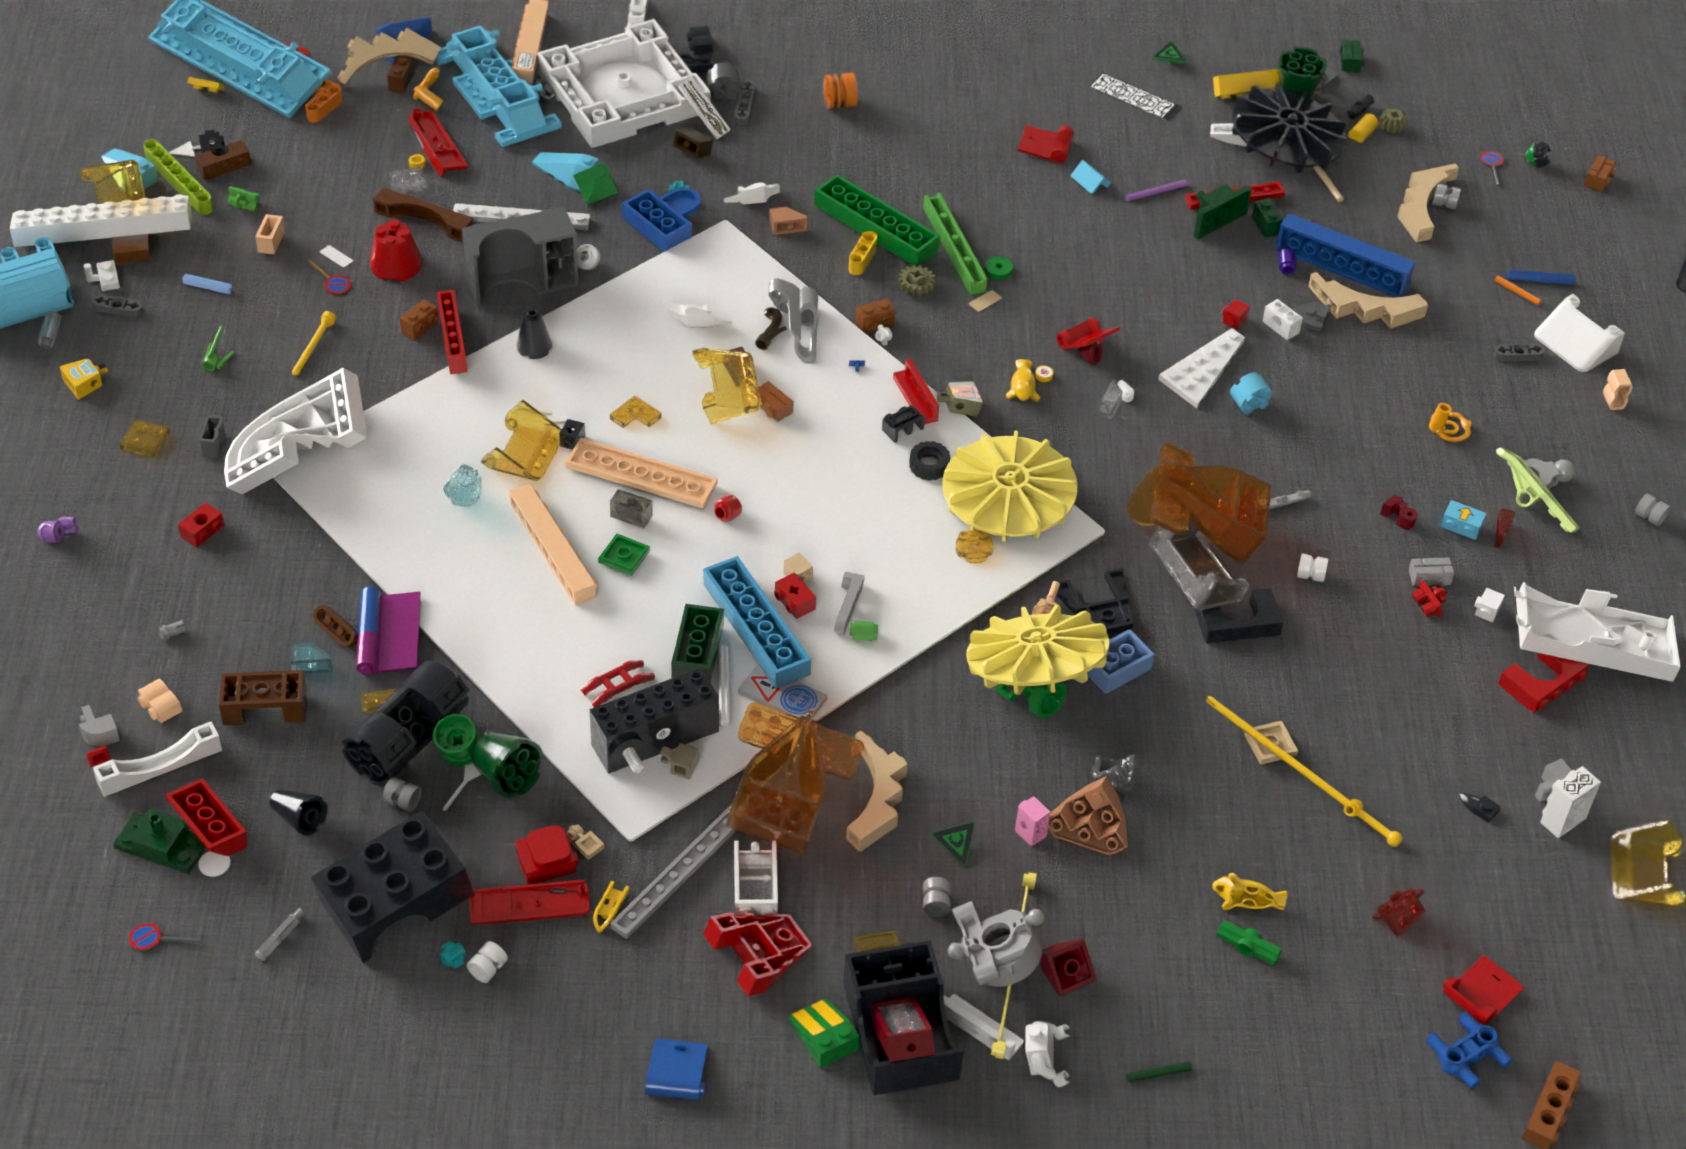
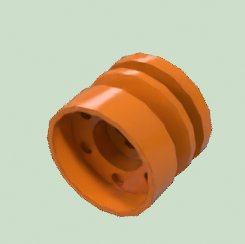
M843 73L841 81H839L837 74H834L833 78L831 75H825L823 91L827 108L833 109L834 104L836 109L840 108L841 101H843L845 108L856 107L858 95L854 73Z

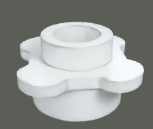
M878 325L875 338L885 346L888 344L887 341L891 340L892 332L888 327Z

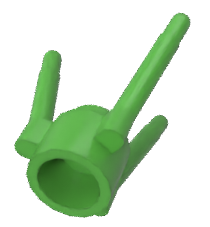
M220 326L213 344L209 343L202 362V367L207 371H214L216 368L220 369L235 354V351H232L219 361V356L214 353L223 326Z

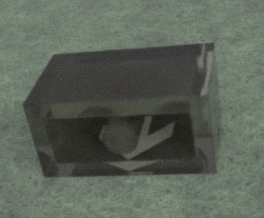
M618 489L610 500V517L645 529L653 516L652 500Z

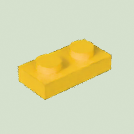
M188 77V84L193 85L195 89L203 90V87L208 88V91L218 93V90H225L224 84Z

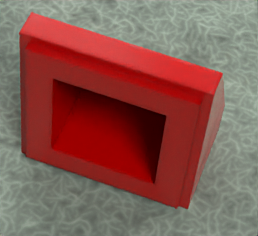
M107 746L86 753L90 767L110 761Z

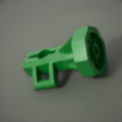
M1063 682L1055 683L1054 693L1050 692L1047 684L1026 686L1022 693L1026 695L1029 711L1045 719L1059 711L1066 698V684ZM1000 684L996 690L997 693L1013 702L1017 697L1014 693V688L1010 692L1006 689L1008 685Z

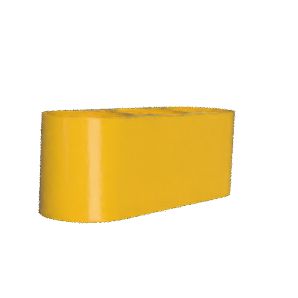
M871 231L864 232L849 256V272L852 275H861L874 256L877 249L876 233Z

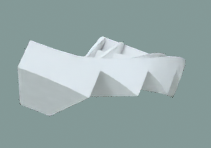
M341 368L278 403L246 426L233 440L226 454L224 470L226 488L240 494L250 491L299 464L297 450L311 449L313 441L328 448L333 442H336L349 449L368 438L358 375L345 368Z

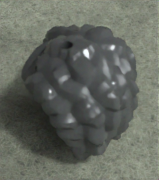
M1132 754L1125 760H1103L1102 756L1099 755L1091 771L1093 781L1095 782L1107 776L1116 792H1128L1134 787L1138 779L1140 759L1135 754Z

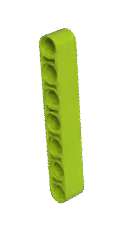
M154 139L145 141L143 143L145 157L155 165L156 170L180 195L189 196L190 205L199 214L208 215L212 213L211 195L158 141Z

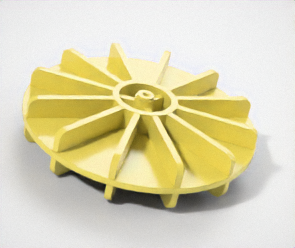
M1014 431V436L991 438L986 433L982 434L981 440L965 448L958 447L955 451V456L946 467L943 476V493L949 506L948 509L951 514H956L962 521L970 525V531L973 533L980 530L1000 535L1003 542H1006V536L1033 535L1037 539L1040 537V532L1056 524H1063L1066 516L1074 506L1077 497V478L1071 467V460L1068 457L1064 458L1059 452L1049 446L1050 441L1047 439L1039 442L1029 438L1018 437V431Z
M1055 605L1049 614L1029 615L1026 607H1021L1022 617L1005 621L993 616L990 618V627L988 629L971 633V643L967 649V661L970 672L973 675L983 677L986 687L993 688L999 684L1013 685L1014 693L1020 695L1026 686L1047 684L1050 692L1054 693L1055 683L1074 679L1080 683L1086 682L1088 680V671L1093 668H1103L1106 665V656L1110 646L1105 625L1092 622L1089 612L1082 611L1074 616L1061 614L1060 605Z

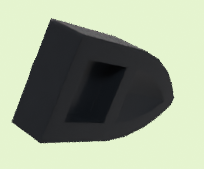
M1459 794L1465 807L1487 823L1500 811L1501 806L1485 795L1480 798L1471 794Z

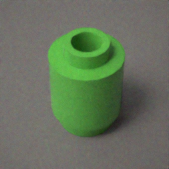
M855 620L854 624H850L849 635L853 636V640H877L878 624Z

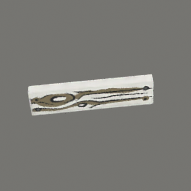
M692 77L678 86L716 140L731 130Z

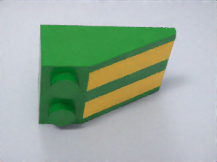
M826 998L788 1015L790 1023L819 1068L858 1051L859 1035L850 1021Z

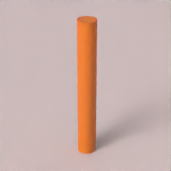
M1498 275L1494 279L1496 283L1537 306L1540 305L1542 300Z

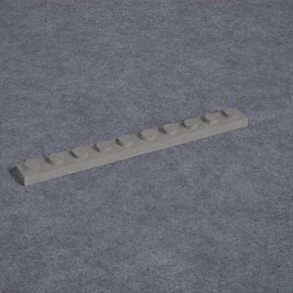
M745 790L610 923V928L625 939L630 937L762 806V801Z

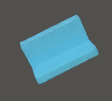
M1084 160L1080 162L1071 174V177L1091 194H1094L1101 184L1106 188L1111 184L1108 179Z

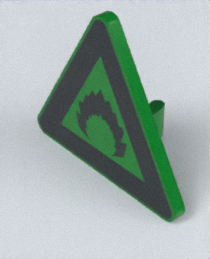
M1173 41L1168 42L1152 56L1153 60L1168 61L1169 64L1176 62L1187 63V59Z
M969 822L933 832L931 836L962 866H965L975 823Z

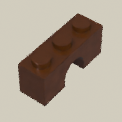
M242 140L226 145L227 154L223 156H216L211 151L195 155L197 170L204 180L252 164L250 151Z

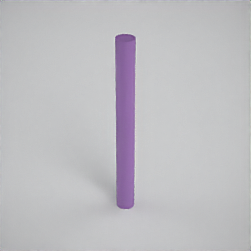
M1182 180L1126 195V200L1132 201L1187 186V181Z

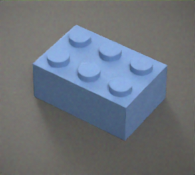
M1129 629L1109 640L1110 647L1106 656V665L1103 668H1093L1087 672V675L1107 694L1151 670L1154 653Z

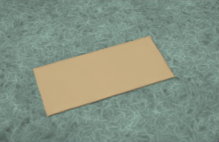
M991 290L968 304L980 312L1002 299V297Z

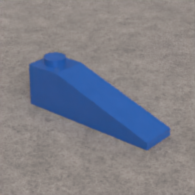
M428 16L415 18L411 21L403 20L399 23L390 22L376 29L378 36L383 32L397 40L401 31L405 32L406 28L424 38L433 30L430 17ZM397 56L384 59L394 63Z

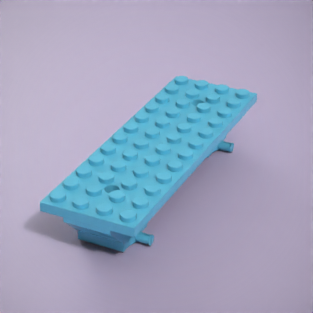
M175 0L161 15L162 20L157 24L158 27L148 37L149 41L288 118H291L332 74L329 68L296 51L295 49L298 48L296 43L292 42L288 47L203 0Z

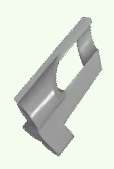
M775 278L770 280L769 298L778 310L789 313V329L795 336V353L804 362L816 361L817 292L811 287L799 288L782 279ZM801 325L810 326V348L803 347L799 342L801 340Z

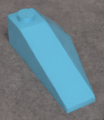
M116 148L102 155L104 163L113 174V178L117 181L119 188L131 197L158 182L155 165L143 157Z
M540 152L532 162V165L546 174L550 173L556 181L565 183V187L580 192L573 175L598 165L599 159L586 154Z

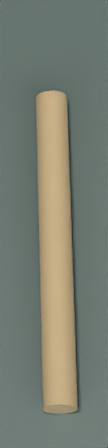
M1319 166L1313 167L1336 200L1342 202L1344 198L1325 171Z

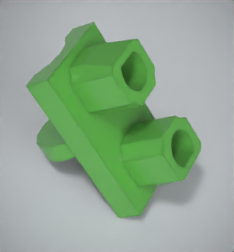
M232 186L228 188V204L233 205L237 209L243 208L253 212L257 211L260 194L245 191V189Z

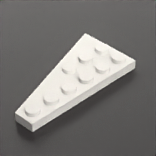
M1231 328L1159 374L1158 380L1195 408H1198L1201 400L1206 397L1209 389L1213 387L1223 373L1225 366L1230 363L1233 355L1237 353L1244 343L1245 337Z

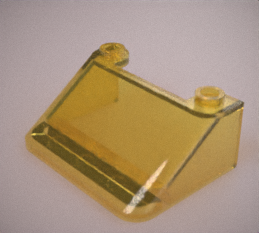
M135 160L86 166L78 171L80 179L85 182H93L98 204H104L109 201L113 203L122 202L123 200L135 201L145 198L139 164Z
M700 348L692 351L693 357L700 369L710 367L714 392L706 393L702 399V408L710 424L749 414L760 409L762 401L754 360L749 352Z
M521 400L505 416L506 428L514 432L504 450L502 451L496 447L482 458L481 463L491 470L539 481L544 476L560 445L559 433L562 429L525 400Z
M1671 820L1619 831L1611 838L1613 894L1618 900L1673 908L1686 905L1684 893L1679 891L1674 883L1669 884L1668 856L1678 855L1683 847V838Z

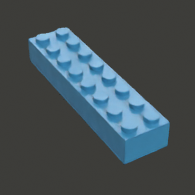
M738 556L703 569V585L719 608H724V615L775 689L811 675V658Z

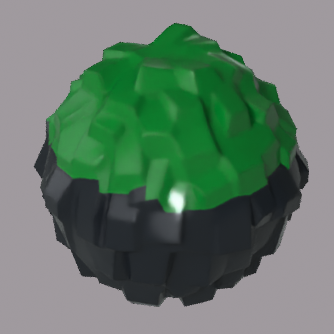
M1537 141L1530 145L1525 154L1526 160L1531 165L1538 166L1539 168L1549 164L1551 161L1548 160L1547 153L1551 152L1549 144Z

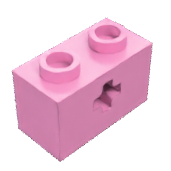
M1034 796L1029 800L1022 801L1018 806L1015 832L1031 847L1047 837L1051 812Z

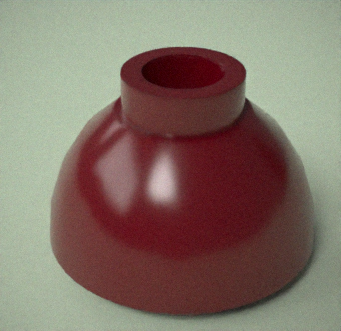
M1097 342L1081 347L1079 349V356L1087 363L1097 365L1102 357V347L1100 344L1097 345Z

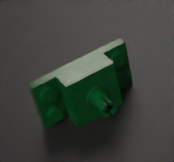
M1225 184L1209 193H1206L1204 190L1199 191L1196 194V199L1200 201V206L1197 212L1194 237L1199 240L1246 215L1252 188L1246 185L1234 191Z
M151 808L146 815L134 812L113 843L114 849L186 874L191 872L206 849L196 834L190 831L189 826L183 819Z

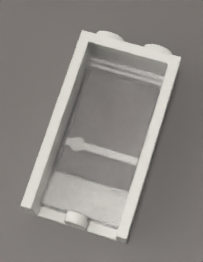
M776 840L772 841V850H759V843L752 842L751 851H739L738 841H734L735 916H745L746 913L763 916L765 914H777Z

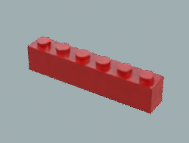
M454 290L437 292L450 375L468 372Z

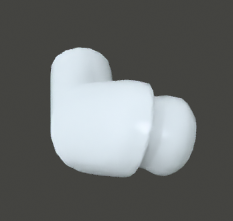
M1120 380L1117 383V387L1123 391V401H1132L1134 389L1124 380Z

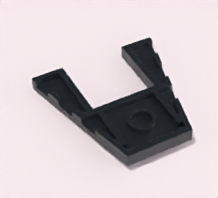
M1123 568L1105 572L1104 578L1115 596L1114 599L1083 605L1070 580L1059 582L1060 586L1056 595L1075 615L1082 611L1089 612L1091 621L1096 624H1104L1107 634L1133 629L1134 623L1131 607L1129 606Z

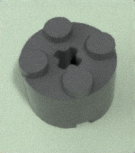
M718 63L714 65V68L708 70V89L714 100H720L721 98L736 99L741 89L738 68L732 67L730 63Z

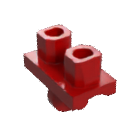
M1423 580L1419 583L1420 588L1412 593L1413 599L1417 604L1425 600L1427 601L1426 604L1421 606V610L1426 617L1433 614L1440 617L1443 615V612L1440 610L1442 607L1440 602H1446L1447 591L1436 586L1430 590Z

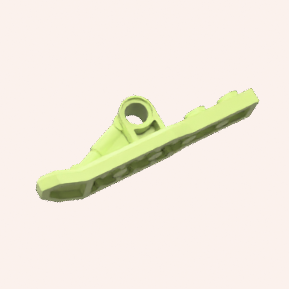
M1500 447L1496 450V453L1506 459L1507 464L1511 467L1517 489L1516 502L1518 505L1531 507L1542 499L1549 507L1548 512L1554 518L1557 517L1561 521L1560 526L1566 532L1575 533L1580 529L1520 456L1505 448ZM1526 493L1530 496V501L1527 504L1523 501V496Z

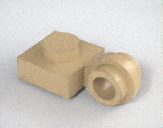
M578 824L569 827L567 835L571 836L572 841L575 842V848L588 860L604 849V843L593 832L589 831L585 834L582 827Z

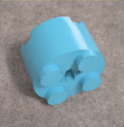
M1256 372L1249 373L1240 378L1241 382L1238 385L1234 384L1230 390V395L1245 415L1251 414L1254 409L1266 408L1269 405L1268 400L1272 396L1271 388L1263 377Z

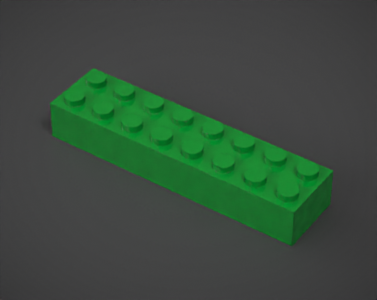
M836 174L815 189L814 206L860 234L867 231L876 233L877 244L908 263L915 265V267L923 264L939 251L940 235L840 175Z

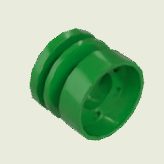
M462 714L445 716L437 723L433 733L435 745L442 758L448 764L454 767H464L472 764V757L469 755L470 750L481 737L469 717Z

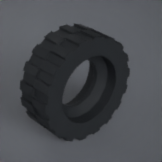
M935 441L920 442L911 449L909 468L916 477H920L923 480H938V478L944 476L946 467L950 462V452L941 443H936ZM934 457L939 460V463L934 465L924 464L921 462V458Z

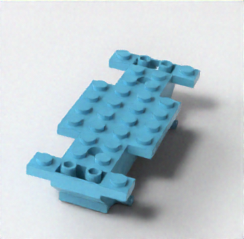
M480 25L451 34L452 40L446 44V47L441 48L435 61L439 65L451 61L458 65L464 74L452 78L453 84L480 119L496 115L506 129L495 133V139L502 147L562 128V122L555 114L543 116L538 102L540 95L537 92L543 90L542 84L539 83L532 86L527 84L524 79L520 80L511 68L513 61L511 59L505 61L496 50L497 41L494 37L500 36L498 29L488 32Z

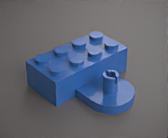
M678 188L661 197L647 189L622 203L623 219L665 252L692 237V223L686 218L699 210L701 198L696 191L689 188Z

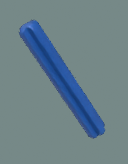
M1511 269L1507 273V279L1569 285H1574L1576 281V276L1573 274Z

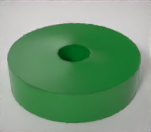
M997 256L986 261L985 273L990 278L1004 280L1012 274L1013 264L1009 259Z

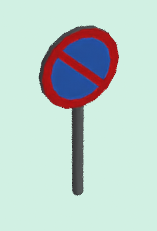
M1493 151L1482 152L1479 156L1480 161L1492 167L1496 184L1500 186L1495 167L1503 164V156Z
M151 923L136 926L129 935L131 947L139 951L150 950L159 941L201 942L200 938L161 936L159 927Z

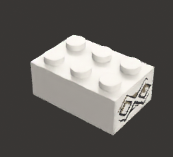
M1583 766L1576 771H1570L1566 778L1563 780L1559 779L1552 785L1553 790L1547 798L1548 803L1542 811L1543 816L1540 823L1557 838L1563 836L1587 818L1601 782Z

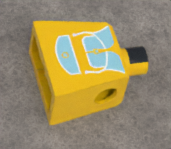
M89 359L60 366L63 381L78 400L102 386L101 375L108 373L105 363L94 366Z

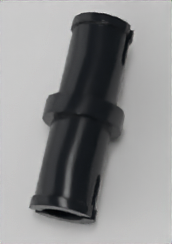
M1368 94L1361 101L1356 102L1355 106L1347 112L1349 114L1348 117L1354 120L1359 114L1364 113L1367 107L1374 103V100H1372L1374 97Z

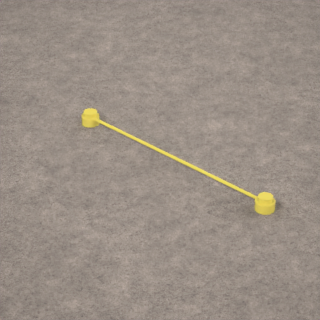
M1028 872V874L1024 873L1022 886H1026L1022 912L1024 913L1028 890H1034L1037 873ZM1008 985L998 1042H993L991 1055L1003 1060L1007 1042L1001 1041L1011 985Z

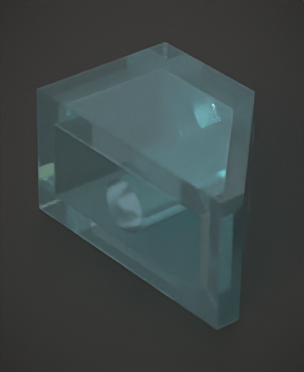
M291 643L292 670H304V673L333 672L331 655L314 643Z

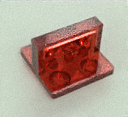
M1411 888L1404 892L1396 891L1389 896L1390 900L1377 908V912L1372 917L1375 921L1385 919L1395 936H1401L1426 911L1419 901V898L1425 892L1422 888L1416 890Z

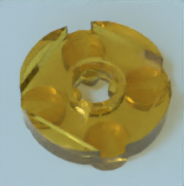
M980 530L961 531L956 539L955 551L960 558L961 556L966 558V562L982 563L987 560L988 556L992 555L994 544L986 532Z

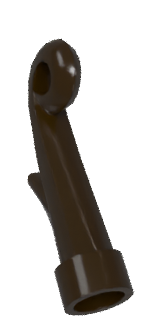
M769 307L764 310V315L774 320L755 341V345L760 350H766L771 344L772 339L787 329L786 326L779 328L782 322V314L777 308Z

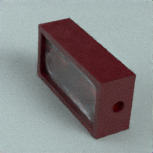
M914 996L871 1003L873 1028L890 1062L935 1054L932 1028Z

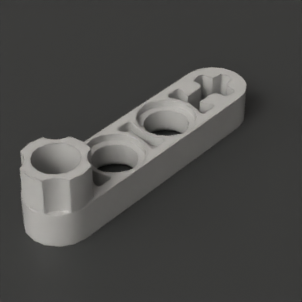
M850 572L844 573L841 587L848 589L837 616L834 632L845 634L864 585V575Z

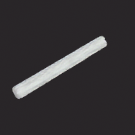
M720 645L718 647L719 725L729 726V646Z

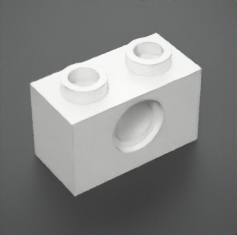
M1277 299L1265 306L1262 322L1283 338L1289 340L1300 333L1303 318Z

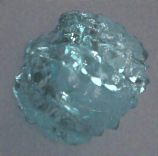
M462 464L445 483L444 493L455 506H471L480 498L482 478L477 470L474 471L472 467Z

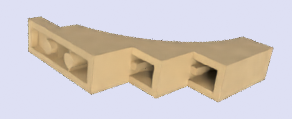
M1456 163L1411 174L1410 188L1406 189L1403 200L1405 204L1400 205L1398 218L1416 243L1432 238L1435 226L1428 215L1427 204L1435 196L1438 183L1446 185L1447 182L1456 180L1459 169Z
M1317 272L1312 273L1310 276L1308 287L1323 304L1331 306L1330 312L1336 319L1354 313L1363 324L1381 318L1391 329L1424 318L1426 315L1428 303L1419 294L1396 298L1377 297L1349 289L1335 280L1325 282L1324 278Z

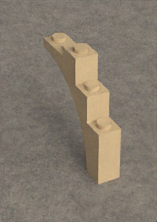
M406 28L405 32H400L397 40L381 32L379 36H375L372 44L356 36L354 40H350L347 46L349 49L348 54L353 57L349 56L345 63L347 66L345 71L341 70L337 78L339 79L338 85L345 88L349 80L360 69L383 58L405 56L433 65L441 47Z
M859 731L855 734L854 747L863 756L870 768L874 781V790L865 810L855 821L847 826L846 839L861 852L897 827L898 813L893 807L902 801L903 788L898 781L907 776V762L894 751L887 755L886 751L878 747L870 736Z

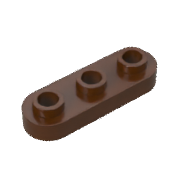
M320 605L315 609L313 614L314 621L340 645L351 648L357 644L358 632L331 607Z

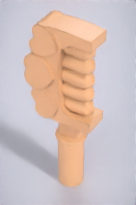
M1053 581L1047 599H1040L1037 605L1034 606L1032 615L1049 614L1053 607L1057 605L1054 600L1060 586L1059 582Z

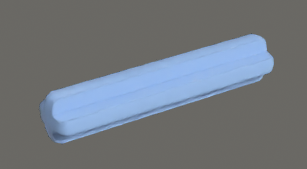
M185 274L182 278L183 283L225 294H231L233 291V285L190 274Z

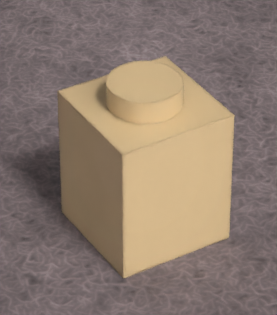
M797 553L784 560V575L788 576L795 573L804 584H807L813 579V566L800 553Z

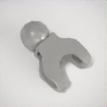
M1534 458L1525 460L1526 464L1549 491L1551 487L1558 485V481H1570L1575 475V467L1568 460H1559L1555 463L1552 461L1544 462Z

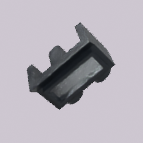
M913 405L909 407L904 406L894 414L889 413L885 415L882 419V431L896 443L898 442V431L904 429L903 431L907 435L912 433L913 424L920 430H923L925 414L922 415Z

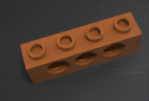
M1555 1061L1522 1140L1541 1149H1549L1551 1143L1556 1144L1560 1132L1556 1130L1558 1126L1563 1128L1568 1115H1565L1564 1111L1565 1109L1570 1111L1575 1098H1572L1571 1094L1572 1092L1576 1094L1581 1085V1081L1578 1080L1581 1071Z

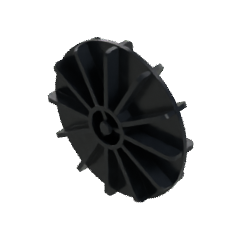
M1276 83L1274 89H1261L1256 85L1251 87L1249 93L1237 99L1232 110V133L1239 135L1247 144L1245 148L1247 153L1257 151L1261 155L1272 159L1269 165L1273 167L1275 161L1295 166L1297 173H1302L1304 167L1319 166L1325 170L1329 163L1340 157L1346 145V134L1344 131L1346 123L1344 120H1338L1330 112L1332 108L1331 103L1328 102L1321 105L1313 99L1306 97L1307 89L1304 90L1302 95L1283 90L1281 83Z

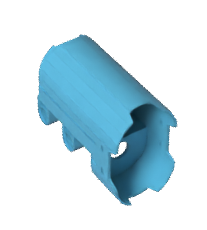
M38 238L35 241L37 253L19 258L16 250L12 247H7L0 251L2 261L0 263V329L73 307L74 300L70 290L69 279L49 238Z

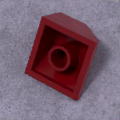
M1084 939L1057 943L1042 949V956L1039 962L1042 972L1059 996L1097 980Z

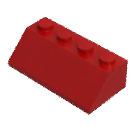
M203 778L165 795V798L210 852L230 856L246 848L247 831Z

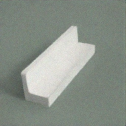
M953 994L950 998L944 995L946 1018L992 1049L993 1042H998L1001 1025L956 994ZM1005 1027L1003 1028L1001 1041L1007 1042L1004 1058L1010 1060L1023 1045L1024 1041Z

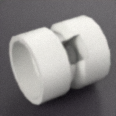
M1302 553L1297 577L1303 579L1311 577L1313 581L1323 583L1328 558L1317 557L1313 559L1311 555Z
M487 941L478 951L479 954H475L467 963L469 972L477 980L488 983L496 974V970H499L508 960L505 951L491 941Z

